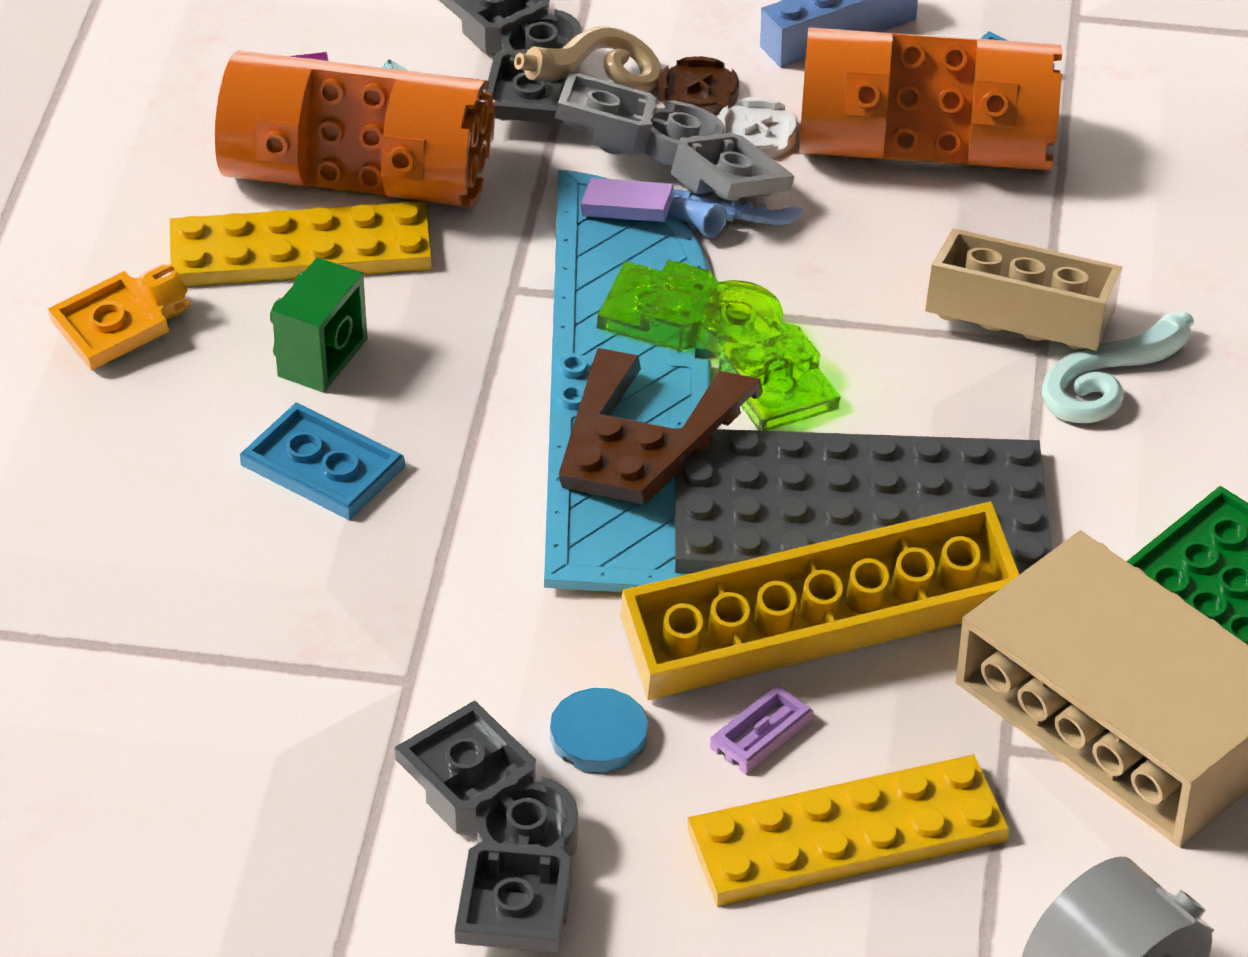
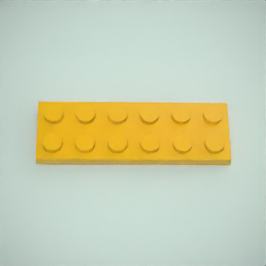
M424 201L170 218V262L175 268L171 273L177 271L186 287L296 279L300 272H304L316 257L363 272L364 275L432 270L426 202Z
M974 754L688 817V833L717 907L1007 842L1009 831Z

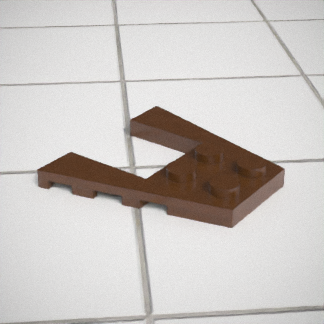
M598 348L559 470L562 488L643 505L646 504L682 470L681 462L691 452L700 453L710 443L709 435L721 424L729 426L741 414L740 406L750 397L757 399L761 396L763 390L760 378L719 371L682 429L679 430L610 416L641 370L638 355Z

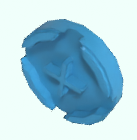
M593 687L576 691L561 700L551 715L550 741L555 753L563 761L564 757L572 761L574 767L582 771L605 773L622 769L632 763V757L637 755L639 751H641V754L647 744L648 719L643 707L630 695L612 688Z

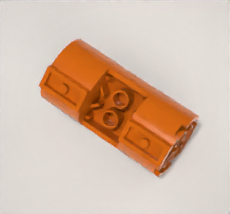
M809 27L799 153L1051 171L1054 155L1047 154L1046 150L1047 146H1054L1057 139L1062 78L1060 70L1053 69L1054 61L1062 60V45Z
M237 50L232 54L227 63L218 95L215 118L216 161L220 173L225 177L386 195L391 198L472 208L477 204L485 182L484 178L477 176L478 173L483 172L486 158L490 156L491 143L494 140L496 100H493L492 93L484 92V90H488V80Z

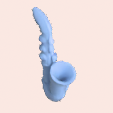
M674 189L675 196L668 212V216L683 221L692 230H699L705 238H714L719 235L726 224V220L733 222L736 219L770 225H784L797 220L803 214V210L797 207L768 210L766 205L761 204V206L756 207L753 206L751 201L743 204L739 200L718 199L680 189Z

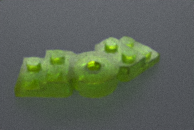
M669 259L662 271L624 261L598 313L596 328L680 352L695 348L698 341L704 348L720 356L718 372L723 371L760 378L763 390L761 396L757 399L750 397L741 405V408L758 431L772 430L839 409L841 396L819 369L821 354L799 326L782 322L783 308L778 298L772 292L758 284L747 281L727 280L718 282L709 270Z

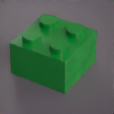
M316 257L304 272L302 271L297 275L293 286L282 298L275 301L270 312V322L273 324V355L276 357L278 377L324 393L368 339L363 272Z

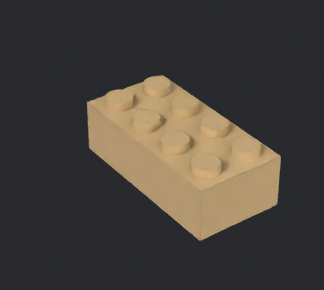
M952 228L931 266L925 312L937 314L940 318L948 321L964 320L977 323L983 328L992 331L1008 330L1021 333L1031 340L1041 341L1047 339L1064 343L1074 350L1090 349L1097 351L1115 313L1123 266Z

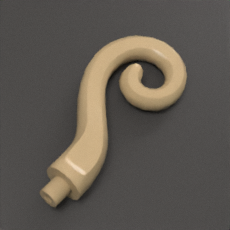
M598 26L587 29L572 38L563 48L531 47L526 54L518 53L514 61L515 68L517 70H524L528 79L551 82L567 77L569 71L574 72L592 51L599 48H611L613 50L607 52L604 58V69L609 78L616 84L645 92L652 91L658 85V78L662 71L658 57L641 39L627 31L610 26ZM630 57L637 63L641 75H634L624 68L623 65L626 64Z

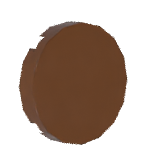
M705 56L684 57L676 60V66L668 69L667 65L662 69L658 78L659 99L664 106L667 101H679L703 108L716 116L727 105H729L728 109L735 105L739 96L738 75L733 69L732 71L726 69L725 63L716 58Z

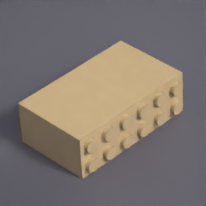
M1079 530L962 618L956 684L1179 848L1248 792V645L1222 628L1218 622L1209 619L1190 606L1179 595L1170 592L1148 577L1141 569L1132 566L1110 551L1103 543L1097 542Z

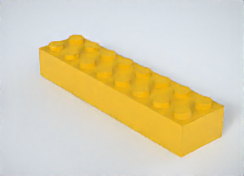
M990 501L624 589L622 592L620 617L648 701L960 624L966 614L1019 576V572L993 504Z

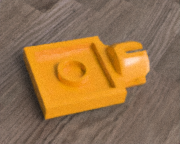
M161 264L142 273L138 278H133L126 271H123L48 308L51 322L92 371L168 333L167 320L185 312L191 303L189 299H185V294L188 291L180 274L175 271L162 278V276L174 271L175 268L171 264Z

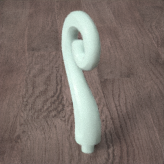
M1182 311L1178 315L1169 313L1138 336L1100 344L1097 351L1084 349L1062 358L1051 367L1043 382L1042 397L1047 409L1060 419L1076 423L1098 422L1113 415L1118 411L1123 400L1124 391L1120 382L1108 373L1090 371L1107 367L1152 364L1172 356L1191 339L1190 327L1194 324L1192 315L1186 311ZM1077 378L1074 383V391L1077 395L1084 396L1091 392H1101L1103 396L1093 401H1079L1066 394L1065 389Z

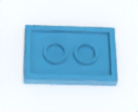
M297 402L239 454L241 466L347 520L354 517L405 467L404 455Z

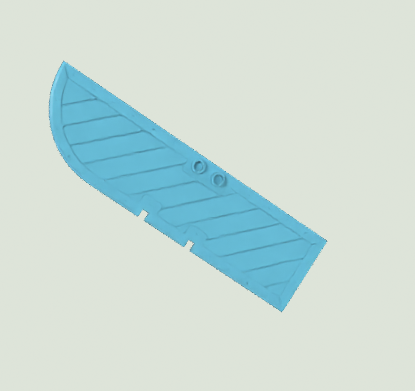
M558 169L543 588L623 592L624 589L691 574L675 573L674 477L643 505L562 488L559 470L598 348L638 355L641 370L610 416L674 429L684 426L712 382L711 361L695 358L709 357L711 355L709 266L697 238L683 221L667 215L665 222L582 216L580 203L590 179L608 178Z

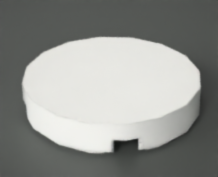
M746 97L737 100V105L728 109L729 105H727L718 115V118L724 123L723 134L734 133L743 136L772 159L782 156L791 150L798 139L799 125L796 114L793 111L792 114L788 112L786 105L778 100L765 97Z

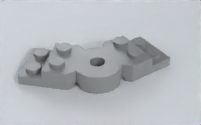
M569 71L554 118L563 120L566 125L573 128L583 129L589 127L595 129L591 144L600 146L603 151L614 155L623 153L629 155L646 154L658 162L672 166L670 174L681 181L689 192L697 195H707L709 192L715 191L723 199L736 201L740 197L770 196L771 193L791 190L795 175L743 136L734 133L723 134L724 123L711 112L679 101H667L665 108H657L655 105L656 97L648 92Z

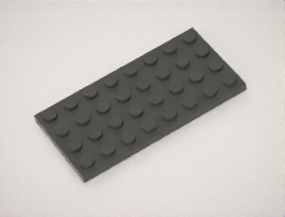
M716 429L709 435L710 443L700 453L691 452L681 462L682 470L674 476L675 573H695L990 501L993 504L1019 575L1052 551L1040 440Z

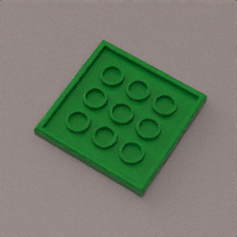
M1220 485L1126 562L1141 569L1148 577L1170 592L1179 595L1190 606L1209 619L1218 622L1222 628L1248 645V502Z

